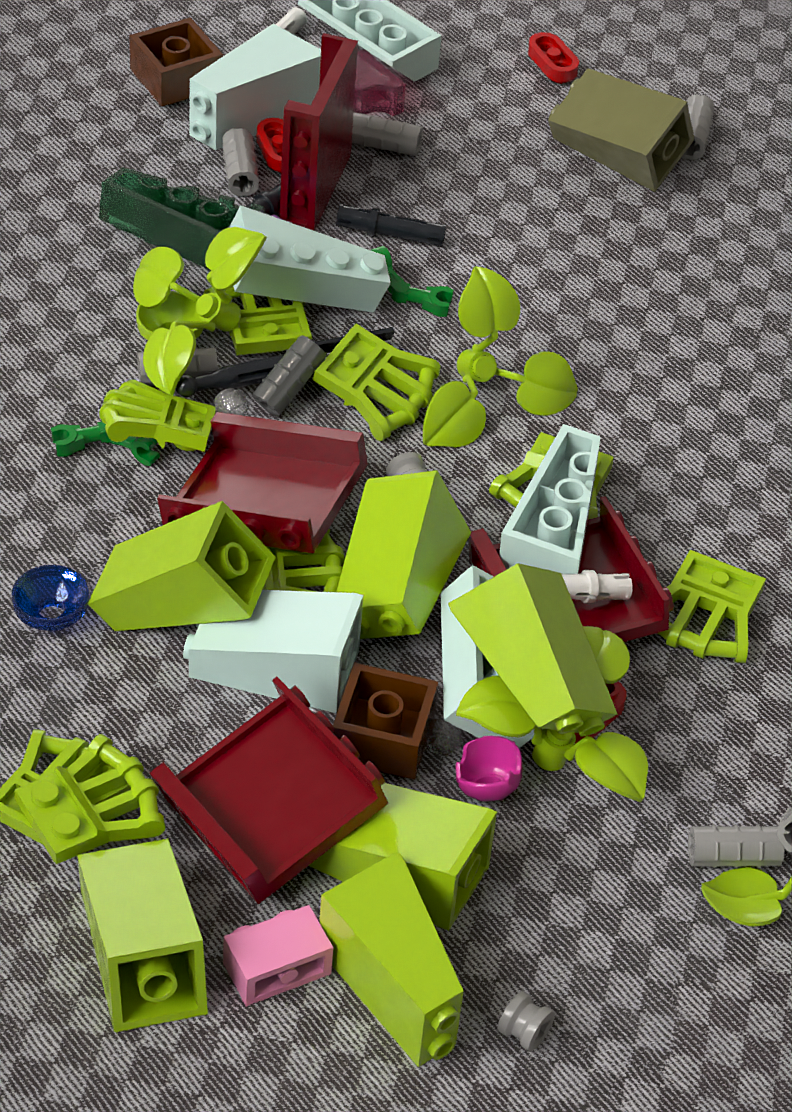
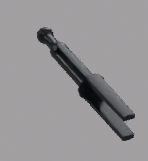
M393 327L369 332L386 341L392 339L395 331ZM344 336L315 343L325 353H330ZM284 355L223 366L213 373L196 377L182 375L175 390L182 397H190L196 391L211 388L230 390L259 384L272 371L274 364H277Z

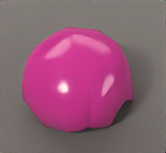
M483 736L467 742L463 747L461 762H456L455 766L456 781L459 784V788L468 797L483 802L499 801L509 796L520 785L523 773L522 755L516 743L502 736Z

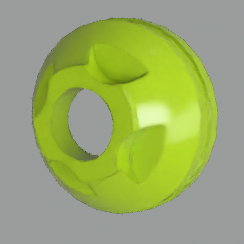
M170 291L167 300L158 307L146 308L139 304L136 310L137 328L146 340L158 328L170 329L174 321L202 320L196 312V302L176 291ZM191 329L196 339L203 332V329Z

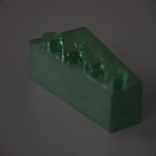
M122 167L102 182L99 219L119 230H124L144 239L147 243L159 247L172 248L182 258L211 271L205 264L206 252L215 236L222 230L230 227L240 206L234 205L235 198L220 195L219 200L199 195L200 188L189 185L173 188L167 186V179ZM252 203L250 209L264 213L265 207Z

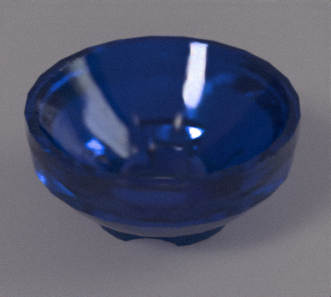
M43 565L28 570L16 580L11 592L12 605L17 617L29 627L50 632L67 628L79 621L87 611V603L89 601V588L86 580L80 573L61 565ZM49 606L59 607L64 611L56 618H46L40 614L41 610Z

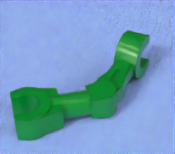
M385 246L371 249V251L385 255L391 282L387 290L392 294L391 298L397 303L409 301L422 304V309L438 317L448 316L449 305L453 298V289L447 286H427L426 290L410 287L411 284L404 282L392 268V259Z
M103 421L97 422L96 426L80 428V425L66 424L56 425L51 428L52 441L55 443L58 457L72 455L84 449L85 444L96 441L112 443L130 449L133 456L143 465L151 466L160 457V453L151 450L158 443L156 439L129 436L122 442L112 441L106 433V424Z

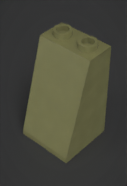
M587 68L581 78L574 80L568 95L561 104H557L552 109L548 119L553 139L656 192L695 140L686 101Z

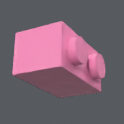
M310 905L296 910L282 911L272 919L253 926H241L231 934L224 936L223 964L245 1006L328 976L332 971L333 946Z

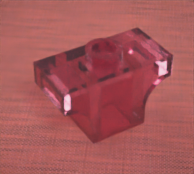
M364 49L358 51L354 112L366 115L372 112H384L391 116L404 112L406 84Z

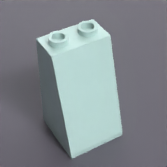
M275 24L270 25L190 78L189 135L212 149L218 150L223 148L222 137L230 129L244 128L253 137L257 134V125L260 121L267 118L283 119L284 107L288 100L311 105L319 90L321 49Z
M262 590L250 618L196 624L198 629L195 634L190 633L188 635L183 651V658L189 659V677L277 699L280 695L272 682V679L277 676L289 689L294 685L297 686L305 695L311 707L337 713L353 664L359 653L363 595L339 592Z

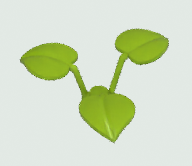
M229 227L219 232L212 240L205 256V264L211 270L207 274L206 279L216 293H206L201 296L175 283L184 269L183 259L178 252L169 247H157L144 255L140 262V267L136 270L133 283L134 297L137 302L146 308L158 307L167 300L171 289L196 302L195 309L202 320L174 321L170 326V330L158 328L148 339L143 353V365L151 382L161 391L172 396L174 395L178 381L187 370L196 349V337L191 329H207L212 332L216 327L221 331L228 332L238 324L241 316L240 307L232 302V297L224 291L232 288L244 276L265 243L266 235L239 227Z
M473 267L470 279L461 294L458 306V317L463 329L472 336L487 338L480 344H474L472 349H467L459 355L457 370L463 377L464 383L460 381L448 382L441 386L432 397L423 423L422 438L424 445L461 447L474 442L481 435L485 427L486 411L482 403L475 400L478 390L474 381L486 382L492 379L494 375L522 382L516 394L518 404L527 412L540 416L561 412L577 396L578 387L572 369L568 362L559 354L541 351L532 355L525 363L524 375L497 368L494 356L483 351L498 339V331H508L517 325L521 309L519 297L512 285L500 274L487 268Z
M583 626L605 683L614 684L625 676L630 664V655L625 643L610 631L602 630L599 627ZM491 676L480 680L463 696L457 708L456 716L470 719L494 733L507 737H523L534 729L531 742L535 744L532 757L539 767L548 771H558L564 767L567 760L572 761L575 757L579 768L591 779L622 796L640 803L642 802L646 792L648 761L644 750L632 739L618 733L605 732L597 740L591 736H586L575 744L576 737L574 732L559 734L557 730H542V728L537 727L500 676Z
M742 867L725 871L711 881L703 882L701 890L709 904L725 918L745 926H764L777 921L781 917L782 907L779 900H785L792 892V877L783 889L777 891V883L769 874L756 868Z

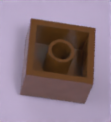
M191 17L129 35L130 70L161 107L190 98V78L223 57L221 51Z
M354 662L333 723L335 729L333 734L338 739L344 735L357 749L360 755L358 759L363 765L370 761L379 772L415 780L435 716L439 681Z

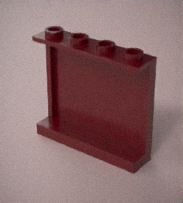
M326 33L322 34L319 90L311 105L288 100L284 107L280 218L315 231L350 159L352 146L358 40Z
M216 412L211 419L214 442L176 497L159 494L157 497L162 524L165 525L223 501L265 546L314 554L368 465L363 432Z
M606 496L600 497V517L588 519L578 574H581L583 570H594L597 574L627 573L630 575L629 578L632 579L633 587L629 600L603 599L596 600L594 603H583L581 600L572 599L582 626L599 627L602 630L610 631L623 642L669 630V612L674 609L673 598L667 587L662 588L657 579L653 563L644 559L638 539L635 535L630 536L626 530L621 512L613 509ZM484 528L471 531L468 538L469 563L471 566L474 565L494 577L507 570L499 556L500 543L493 545Z
M277 676L272 679V682L280 697L177 775L164 762L149 772L165 800L257 904L268 898L389 804L381 788L385 780L373 763L368 761L363 765L359 761L360 755L351 741L344 735L338 739L333 734L335 729L328 718L320 710L314 714L309 709L311 705L301 690L295 685L289 689Z

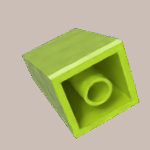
M438 470L370 478L365 483L336 590L339 593L363 595L360 639L420 634L471 534Z
M220 501L115 545L87 604L114 631L245 620L252 616L276 557L223 501Z
M517 563L448 603L452 614L538 728L557 730L559 734L575 732L579 733L580 736H588L602 730L605 727L603 722L617 715L561 573Z
M384 783L381 788L389 804L309 866L344 882L398 851L404 858L433 924L449 931L489 868L497 811Z
M169 839L77 855L81 894L114 1033L207 1015L203 939Z
M397 851L321 894L319 923L333 946V968L417 1067H420L431 1059H442L455 1047L464 991L404 858Z

